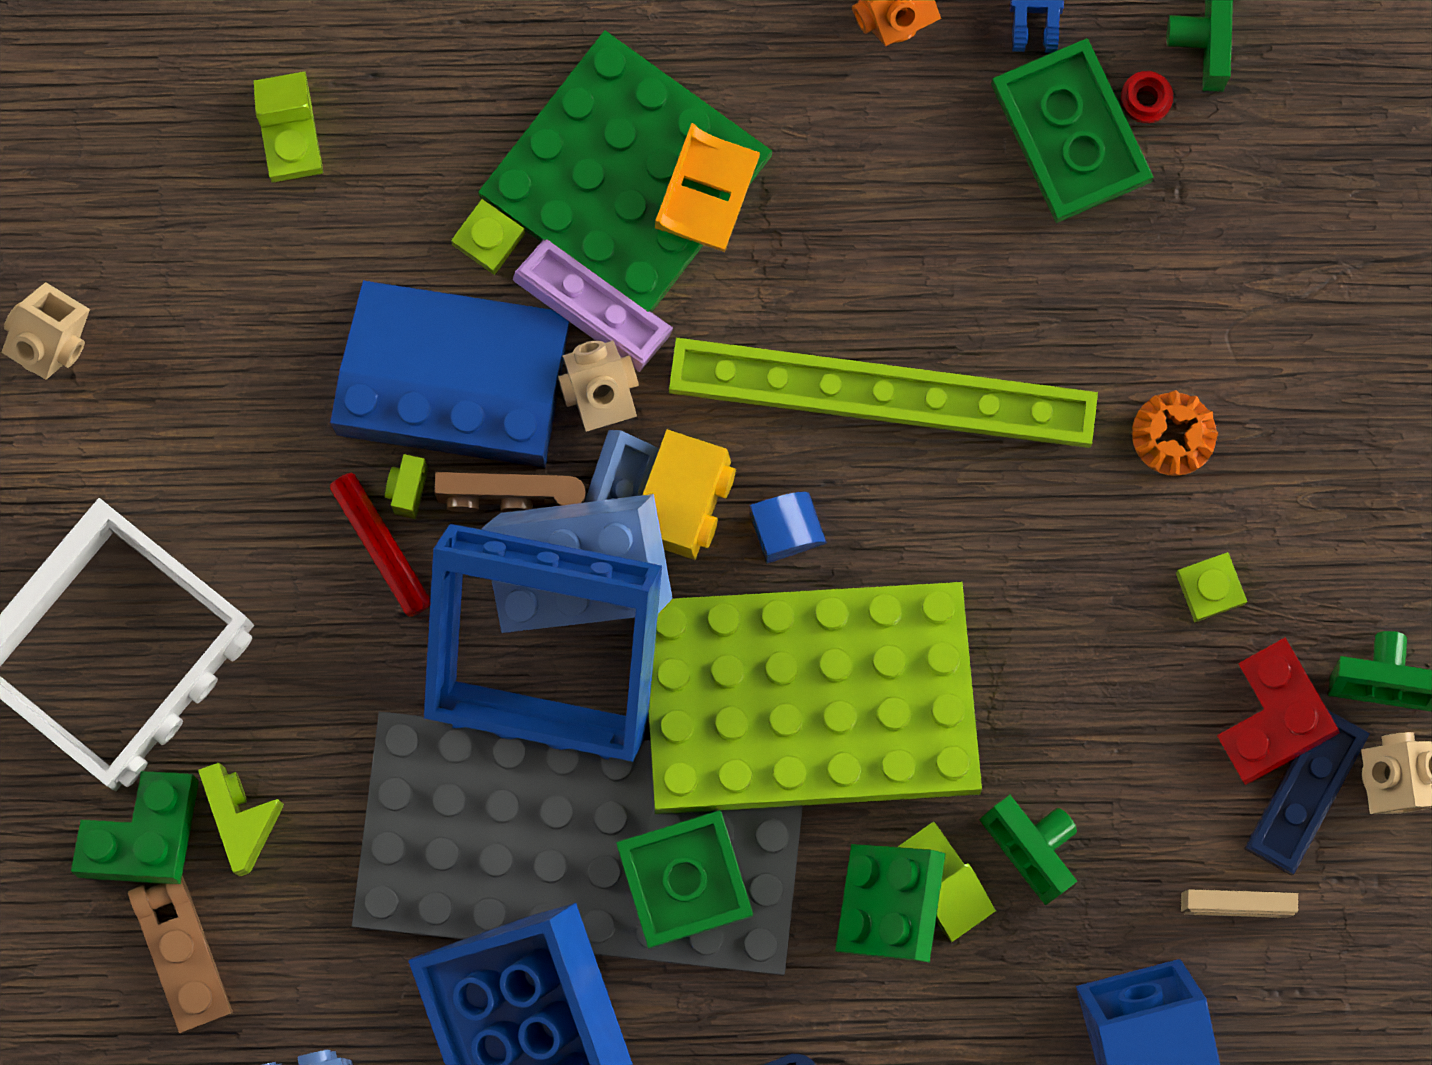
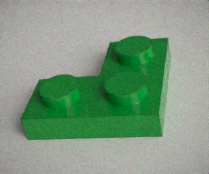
M141 771L132 823L80 820L71 872L78 878L181 884L199 780L193 774Z

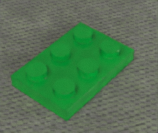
M1088 38L992 78L991 86L1056 223L1152 182L1154 176Z

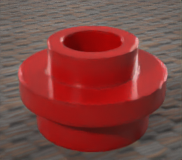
M1141 71L1129 77L1122 88L1120 96L1121 105L1125 113L1131 119L1140 123H1154L1164 118L1169 112L1174 98L1173 90L1168 80L1153 71ZM1143 91L1150 92L1154 95L1156 103L1151 106H1144L1138 101L1137 94Z

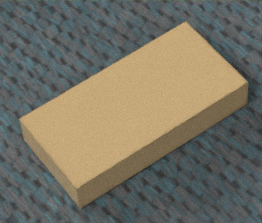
M1188 889L1181 893V912H1184V915L1288 918L1298 913V893Z

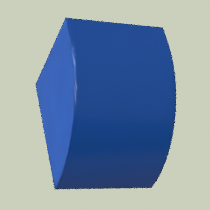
M809 492L785 494L750 505L749 515L766 564L827 544Z

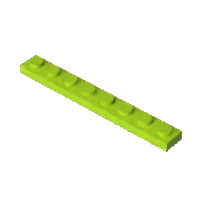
M676 338L669 385V394L1090 448L1092 445L1098 392L683 338Z

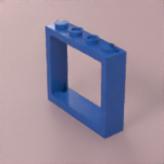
M449 524L433 548L424 719L452 724V728L468 727L492 732L506 739L521 738L545 743L554 749H574L598 754L607 760L613 757L633 762L647 735L662 565ZM463 574L635 608L626 716L456 681Z

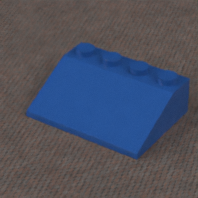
M363 280L339 371L330 424L337 436L546 468L560 385L558 376H561L564 361L562 355H565L570 322L551 309Z
M576 903L519 919L408 960L445 1065H633Z

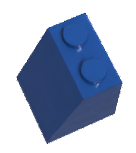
M1181 959L1076 986L1097 1065H1220L1207 999Z

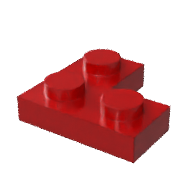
M1286 637L1238 663L1264 710L1218 734L1217 737L1245 785L1340 734L1337 725Z

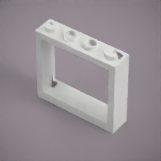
M98 498L0 614V666L113 532L228 624L111 765L102 760L0 676V699L107 787L117 791L122 784L129 787L140 777L141 771H144L148 765V762L143 758L157 742L164 745L175 735L183 723V720L178 716L192 700L199 703L210 693L218 680L213 674L227 658L233 662L245 651L252 640V636L248 633L254 625L244 614L102 499Z

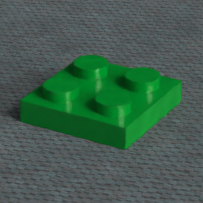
M721 810L616 842L648 949L753 917L751 905Z
M851 844L835 952L930 963L946 853L931 849Z

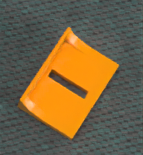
M691 123L656 218L655 228L725 252L760 157V152L712 136ZM684 178L731 194L729 201L682 186Z

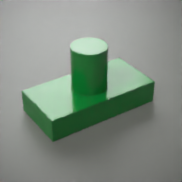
M1205 0V17L1169 15L1167 47L1204 48L1202 91L1223 92L1231 77L1233 0Z
M1382 631L1375 635L1373 661L1340 656L1329 678L1328 696L1432 712V670L1405 666L1407 636L1400 632Z
M1008 795L979 819L1045 906L1077 882L1054 851L1077 833L1075 823L1064 810L1055 808L1034 825L1013 797Z

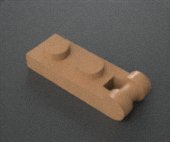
M435 472V495L438 503H447V510L455 512L479 511V504L500 505V511L513 512L532 509L533 505L561 506L584 503L586 499L584 484L573 476Z
M183 875L181 884L162 883L146 889L145 885H141L129 890L128 895L131 905L139 920L179 1033L184 1034L233 1015ZM173 903L178 917L160 924L155 909Z

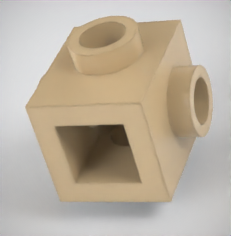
M45 282L22 302L18 303L9 313L4 324V329L8 331V335L1 353L21 364L26 370L34 372L46 380L63 365L67 368L72 366L80 356L85 341L80 336L90 309Z
M597 340L585 342L577 346L572 353L562 355L568 373L558 376L567 407L577 405L586 432L637 417L630 393V388L639 386L630 355L620 358L614 340L606 343Z
M1414 732L1396 733L1381 736L1382 746L1361 749L1363 760L1362 781L1367 790L1370 814H1401L1432 808V741H1415Z

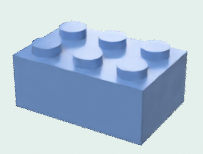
M654 494L499 513L482 528L485 531L662 565L658 614L672 599ZM492 580L501 633L635 618V608Z

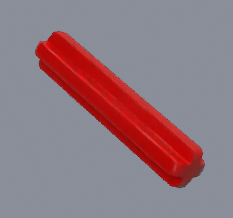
M351 472L337 478L330 484V490L403 611L409 617L423 612L430 606V598L356 475Z

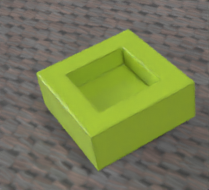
M481 199L452 238L451 243L453 247L495 275L525 235V228Z
M403 454L400 468H391L386 484L385 498L392 499L391 507L395 515L416 519L428 472V466L424 458Z
M1228 552L1179 569L1176 572L1194 622L1232 610L1247 603Z

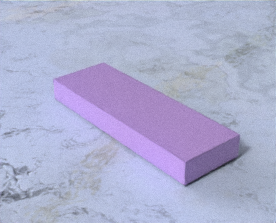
M547 239L543 240L515 271L513 277L515 283L594 340L603 341L604 343L614 340L620 358L630 355L634 369L639 372L671 335L673 328L652 312H647Z

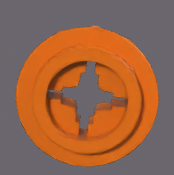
M1177 390L1154 395L1140 408L1132 427L1133 445L1140 459L1151 469L1171 476L1186 475L1202 467L1213 454L1218 436L1213 419V411L1208 410L1197 396H1189L1179 393ZM1166 416L1168 419H1172L1176 425L1193 423L1183 436L1186 443L1184 447L1182 445L1179 446L1176 440H1169L1168 442L1164 440L1158 444L1156 443L1168 428L1165 422Z

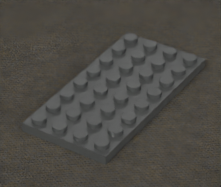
M379 711L352 927L463 940L534 914L576 903L594 955L784 976L803 805L721 810L751 905L753 917L648 949L616 842L716 812L655 814L650 741H643L633 762L613 757L607 760L598 754L574 749H554L545 743L521 738H501L492 732L468 727L452 728V724L424 719V716Z

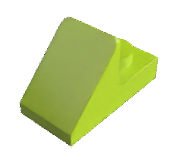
M306 72L254 80L255 112L261 126L271 182L323 174Z
M219 762L199 769L198 772L232 871L238 876L249 874L284 804L276 799L241 812L239 805L246 803L247 800L237 772L228 774L226 768Z
M934 821L898 846L903 848L931 849L946 853L936 922L951 943L996 912L969 863L965 865Z

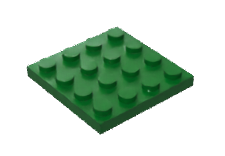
M604 30L481 187L478 194L481 199L525 228V231L540 242L546 239L647 312H653L703 247L700 243L655 228L656 218L691 123L712 136L760 152L750 184L772 157V150ZM685 178L682 186L725 201H729L731 195Z

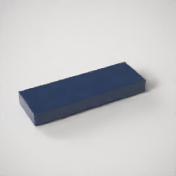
M1329 710L1328 712L1337 725L1340 734L1294 758L1290 762L1244 847L1246 851L1289 875L1295 874L1370 735L1367 731Z

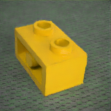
M668 429L665 432L643 495L654 494L664 550L696 560L700 546L708 548L712 542L718 523V518L712 516L718 497L727 498L735 478L736 468L730 467L731 459L726 448Z

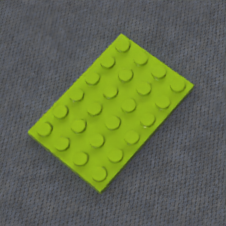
M963 582L671 599L659 612L657 618L649 704L655 814L980 795L982 783Z

